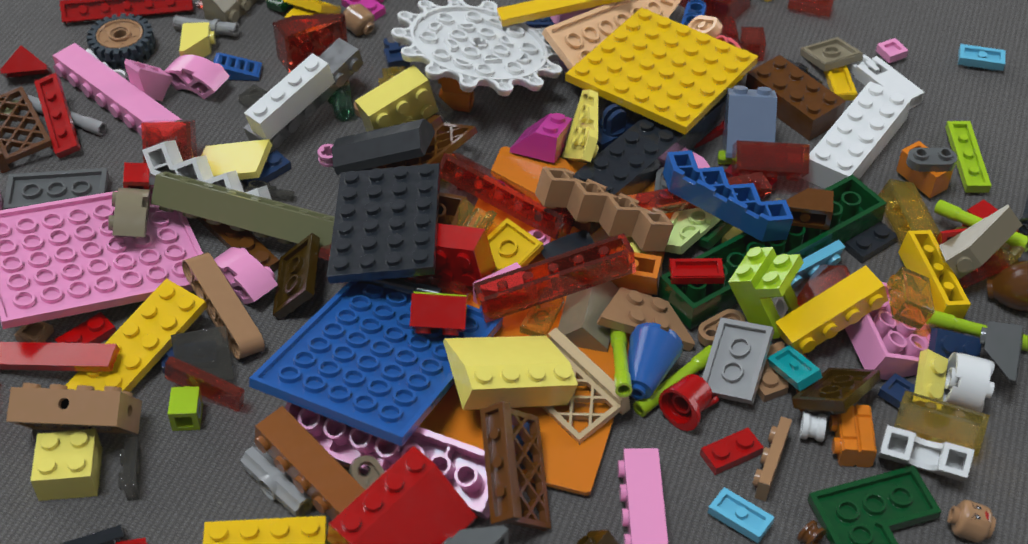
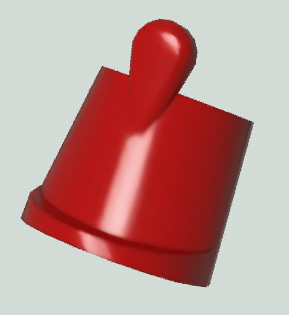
M695 374L684 376L665 389L659 396V406L664 416L675 427L683 431L694 430L699 425L700 413L719 402L717 395L712 397V390L709 384L702 377Z

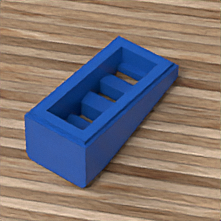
M216 53L213 63L223 66L230 75L227 80L259 81L263 67L261 62L224 53Z

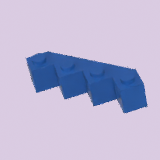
M692 150L667 152L663 175L669 192L762 242L787 240L793 216L786 200L761 202L754 183L729 185L723 167L698 168Z

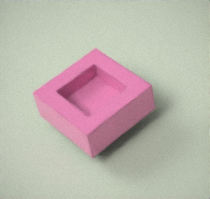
M896 38L877 44L876 52L888 63H892L906 58L908 49Z

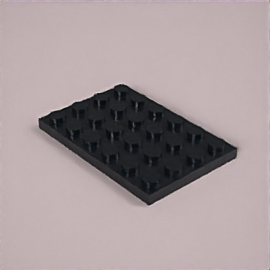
M439 163L340 173L327 272L329 284L435 274L441 175Z

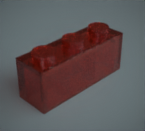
M737 140L732 145V173L739 174L738 177L752 178L753 174L763 175V179H777V176H786L787 180H801V177L809 174L810 144Z

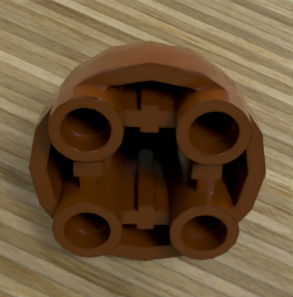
M1028 260L1011 264L1001 270L994 278L987 279L988 298L996 299L1004 306L1016 311L1028 312Z

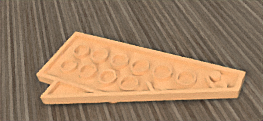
M624 0L606 4L546 27L542 35L568 70H570L641 7L669 18L681 0Z

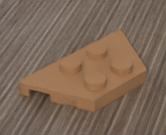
M620 287L597 320L598 325L629 334L639 324H661L660 329L667 332L669 329L675 331L682 340L684 350L691 351L695 345L691 335L668 301L635 290Z

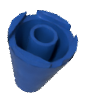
M639 324L630 335L628 368L632 382V393L630 395L635 399L649 398L682 354L683 343L681 338L671 329L668 332L660 329L661 324Z

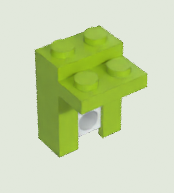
M754 247L749 249L728 283L747 321L773 327L774 335L772 339L780 338V334L775 322L784 317L787 311L790 313L800 305L791 282L804 262L800 254L776 255L773 247Z

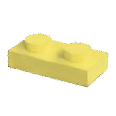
M929 349L920 351L913 402L932 411L942 409L948 366L947 358Z

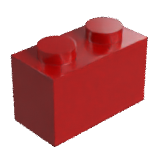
M412 293L409 329H415V334L429 335L431 330H440L444 336H459V332L465 331L467 297Z

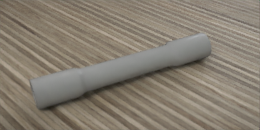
M28 95L35 111L43 114L39 98ZM70 111L74 125L100 136L105 134L107 130L105 122Z

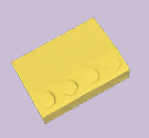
M547 336L444 338V347L463 410L481 409L501 401L510 403V408L568 405L578 386L571 363Z

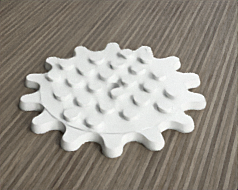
M420 0L418 2L420 14L408 11L398 12L399 23L408 28H393L391 30L392 39L395 42L409 45L401 49V56L404 61L425 63L427 65L425 67L426 76L431 80L443 77L456 79L459 81L460 89L464 92H472L476 86L480 85L493 88L501 96H509L513 90V85H521L532 91H539L544 84V81L539 76L558 78L562 73V68L559 65L550 62L560 61L561 59L553 48L545 43L547 40L542 35L545 28H533L528 26L527 22L502 27L497 15L498 6L492 1H482L480 6H470L464 0H447V6H438L431 1Z

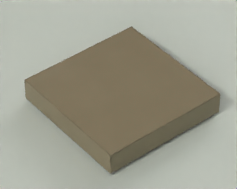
M839 37L802 47L800 53L802 57L823 71L863 60V53Z

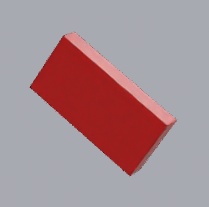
M722 258L669 259L671 284H724L725 276Z

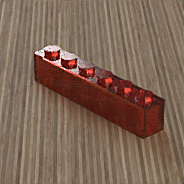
M444 153L440 162V178L553 239L570 234L575 219L568 210L561 207H556L555 209L546 208L534 192L460 153Z
M622 233L473 283L477 303L484 321L488 323L635 273L634 250L625 234Z

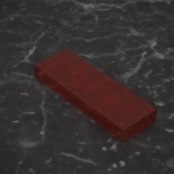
M170 356L166 361L165 379L182 387H199L202 396L237 412L242 408L245 394L243 388L173 356Z

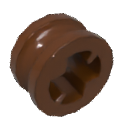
M812 520L800 531L797 541L806 544H819L824 538L826 530L823 527L818 528V523Z

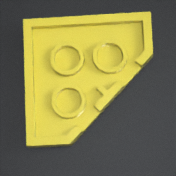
M589 89L582 90L561 158L591 162L598 152V92Z

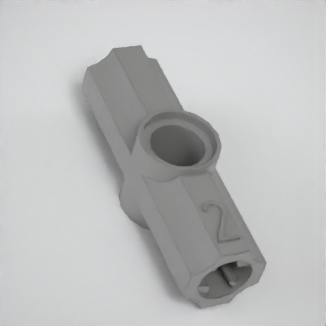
M253 446L244 452L243 457L240 459L241 466L258 481L259 487L270 500L277 499L295 517H304L311 511L313 506L312 498L306 492L301 493L295 487L293 479L286 472H280L275 466L273 459L267 453H263L258 447Z

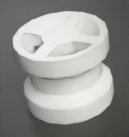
M803 411L800 439L806 440L808 437L815 438L816 441L823 442L827 415L820 413L816 416L811 415L810 412Z

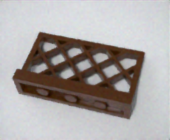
M22 86L0 95V119L6 120L3 125H0V172L3 174L10 171L8 164L48 148L53 144ZM22 96L18 103L11 102L12 99ZM6 108L13 109L10 114L3 113ZM20 110L28 111L25 116L18 115ZM13 121L20 122L17 128L10 127ZM28 123L35 124L32 130L24 128ZM5 133L12 134L10 139H3L2 137ZM20 135L27 136L24 142L17 141ZM35 137L44 138L40 142L31 143ZM12 147H19L18 151L8 155Z
M433 115L427 121L432 124L435 134L423 157L377 166L372 169L441 163L478 133L476 126L443 123L441 116Z
M504 401L481 408L480 415L491 524L499 526L508 523L544 531L551 529L539 416L511 409L510 403ZM525 422L529 423L530 435L523 426ZM517 434H519V436L523 440V446H521V444L517 440ZM528 450L533 456V463L526 454ZM520 462H522V464L526 468V474H524L521 468L519 467ZM531 479L536 483V491L530 483ZM524 490L530 498L529 503H527L522 495ZM534 507L539 512V520L533 512Z

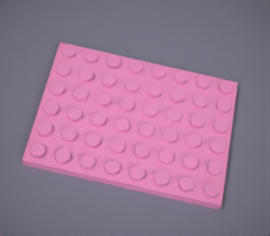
M154 185L149 187L150 202L146 238L116 237L112 235L113 231L108 230L109 215H114L115 207H112V192L0 210V322L2 329L145 301L166 278L189 292L194 291L184 275L182 261L201 255L203 252L187 218L182 215L183 212L176 210L174 212H166L160 210L159 206L151 204Z

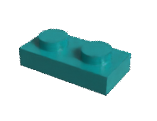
M791 345L784 347L767 358L769 366L799 391L823 378L821 370Z

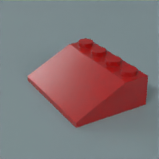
M413 446L328 524L327 541L331 544H443L447 538H453L459 530L467 529L476 520L477 516L437 465Z

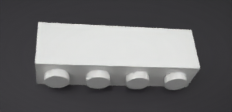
M312 53L244 112L252 131L264 140L273 138L335 83L329 64Z

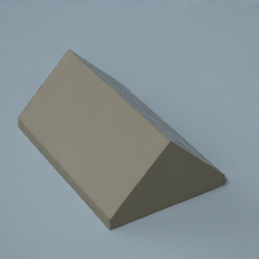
M598 268L573 280L570 283L558 330L577 347L608 352L611 328L598 325L597 320L620 288Z

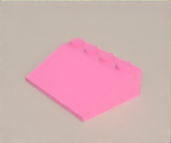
M882 282L885 285L889 301L884 303L881 308L863 316L857 323L849 325L845 330L864 369L879 370L880 377L884 380H889L894 373L901 377L917 375L920 351L926 350L929 347L931 328L926 324V319L908 286Z

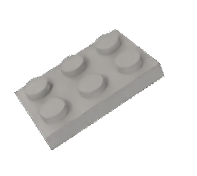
M720 318L702 376L709 384L713 397L717 395L718 398L753 405L774 335L773 327Z

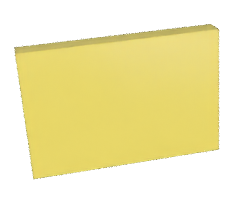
M269 139L210 145L205 146L201 156L206 155L214 177L236 170L240 180L254 179L260 177L272 144Z

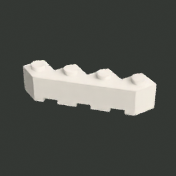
M175 140L165 141L142 150L150 173L155 176L166 171L244 192L236 170L214 177L206 155L183 161ZM267 185L245 192L272 200Z

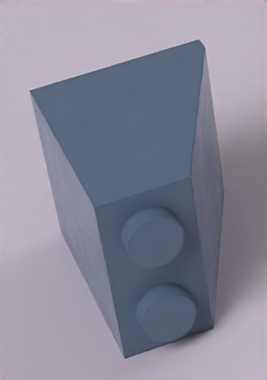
M734 86L733 89H727L722 140L726 158L774 160L777 95L775 90L769 87H758L757 90L748 89L745 86Z

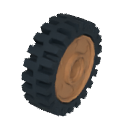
M121 13L120 17L114 14L111 19L107 16L103 18V22L98 20L96 25H92L90 27L91 30L87 32L88 48L92 50L93 54L101 62H105L108 67L112 66V69H118L119 66L122 69H126L124 64L126 59L144 63L143 59L148 60L156 48L151 24L139 15L135 17L134 14H129L126 17V13Z

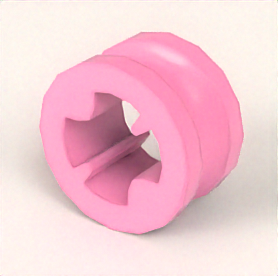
M324 144L318 148V160L324 167L333 166V144Z

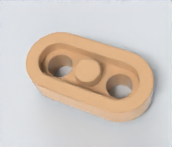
M700 15L688 24L690 28L706 33L714 38L721 34L722 24L716 17Z

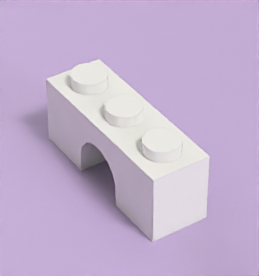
M887 425L878 457L907 466L914 465L917 469L963 482L968 478L975 450L949 442L936 443L917 437L916 433Z

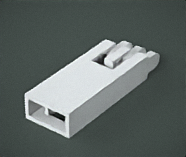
M863 55L862 61L847 65L848 70L863 85L866 86L871 81L912 98L909 110L922 103L925 92L878 56L870 59L868 56Z

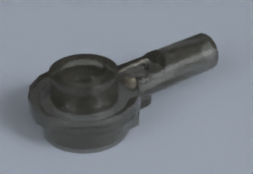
M261 180L250 181L245 191L248 192L267 185L271 197L294 201L295 191L276 189V186H271L270 183Z

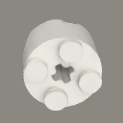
M953 352L948 359V373L945 380L942 404L981 414L984 408L985 397L991 398L994 391V382L990 381V377L993 374L995 362L964 353Z

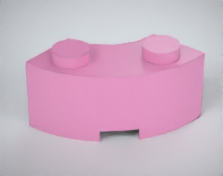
M190 54L176 58L164 70L173 77L170 84L176 90H190L198 94L202 99H206L216 92L230 77L220 64Z
M231 247L214 259L230 286L244 304L255 302L278 285L273 271L268 266L264 267L245 248Z

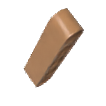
M207 252L183 260L182 269L186 279L196 295L206 301L208 307L205 310L235 358L241 359L263 351L265 345L260 331L211 254Z

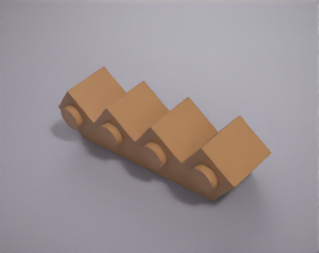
M542 168L535 195L544 207L549 209H555L556 207L567 208L573 218L580 223L599 222L608 236L620 238L621 236L632 237L644 252L665 251L674 225L663 211L654 207L649 211L638 206L639 201L622 193L619 196L606 192V186L593 180L587 179L586 182L574 178V172L568 169Z

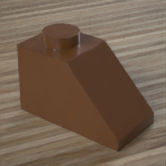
M807 188L787 199V204L793 216L791 226L829 230L833 215L834 191Z

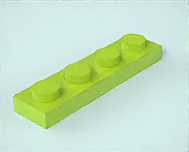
M947 121L945 129L951 149L957 155L956 165L965 193H989L991 183L971 122Z

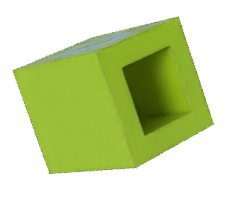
M191 386L171 387L168 418L172 431L200 430L203 411L200 388Z

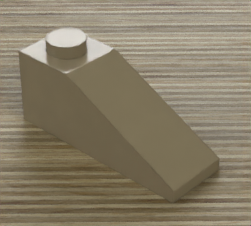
M1006 205L942 243L939 247L945 261L958 279L982 266L1022 226V223L1010 206Z

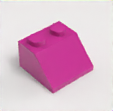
M560 113L548 114L528 127L511 146L510 152L555 163L563 153L573 118L565 117V115Z

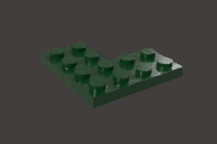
M914 465L811 492L807 498L821 527L826 530V536L830 544H898L891 531L938 519L942 512Z

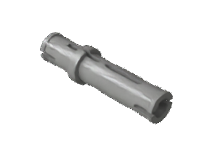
M175 15L173 19V24H177L173 25V28L176 30H182L183 23L209 22L210 29L215 32V36L223 34L237 37L239 34V28H236L239 27L237 22H225L218 18L208 20Z

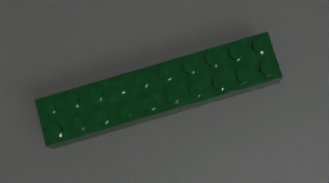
M852 174L824 189L834 191L833 215L829 230L791 226L787 240L763 242L743 232L695 257L722 258L725 276L724 284H671L669 271L660 276L658 297L668 301L679 319L691 330L709 318L738 304L728 281L750 248L773 247L776 255L800 254L801 258L804 259L837 240H840L844 245L846 241L880 221L882 222L887 202Z

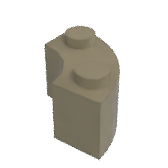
M118 188L117 192H112V207H115L114 215H109L108 230L113 231V236L146 238L150 190Z

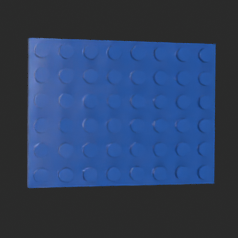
M348 282L249 378V387L403 446L455 383L443 343L444 338L493 337L502 327L503 317L467 305L465 331L459 332V336H444L440 330H431L429 335L415 334V329H409L412 295L364 282Z

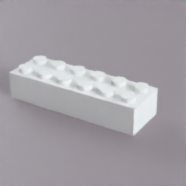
M869 81L806 157L802 179L824 189L852 174L860 179L906 121L912 98Z

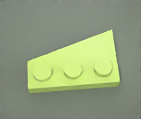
M682 199L670 219L674 226L664 252L683 254L721 219Z

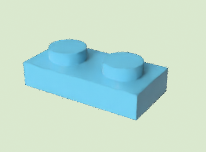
M960 44L958 64L967 67L1003 71L1005 67V50Z
M725 487L708 508V514L756 543L760 542L772 526L775 518Z

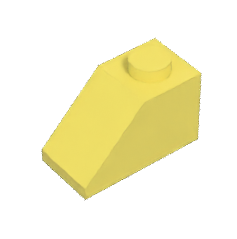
M209 22L182 24L180 56L190 54L205 58L211 54L212 44H215L216 39L215 32L211 31Z

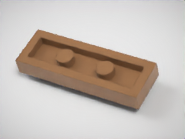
M781 416L778 427L772 426L768 437V442L772 443L771 447L764 448L760 460L764 467L762 470H756L752 483L753 486L757 487L756 499L765 502L767 500L788 439L792 423L791 419Z

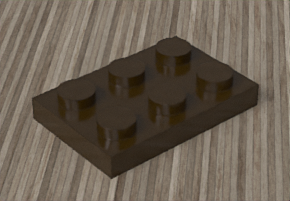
M314 233L308 235L280 257L277 276L278 285L276 286L272 314L280 320L289 313H293L297 307L305 301H309L315 294L320 237Z
M828 368L822 373L823 378L801 390L792 398L793 408L805 409L806 412L823 410L830 411L832 414L845 413L881 381L880 371Z

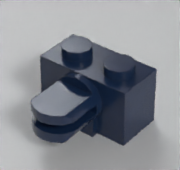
M618 104L608 106L603 111V118L598 120L597 155L635 124Z

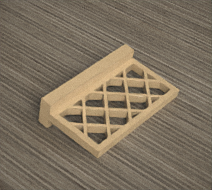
M554 328L548 333V338L571 363L575 378H580L576 379L578 386H588L591 389V396H575L574 392L569 401L570 413L557 412L554 409L555 406L540 407L576 442L581 444L618 413L623 415L630 410L629 396H618L615 392L614 380L557 328ZM574 402L590 403L589 413H574ZM594 403H606L611 407L605 413H593ZM573 420H589L588 427L579 433L573 428Z

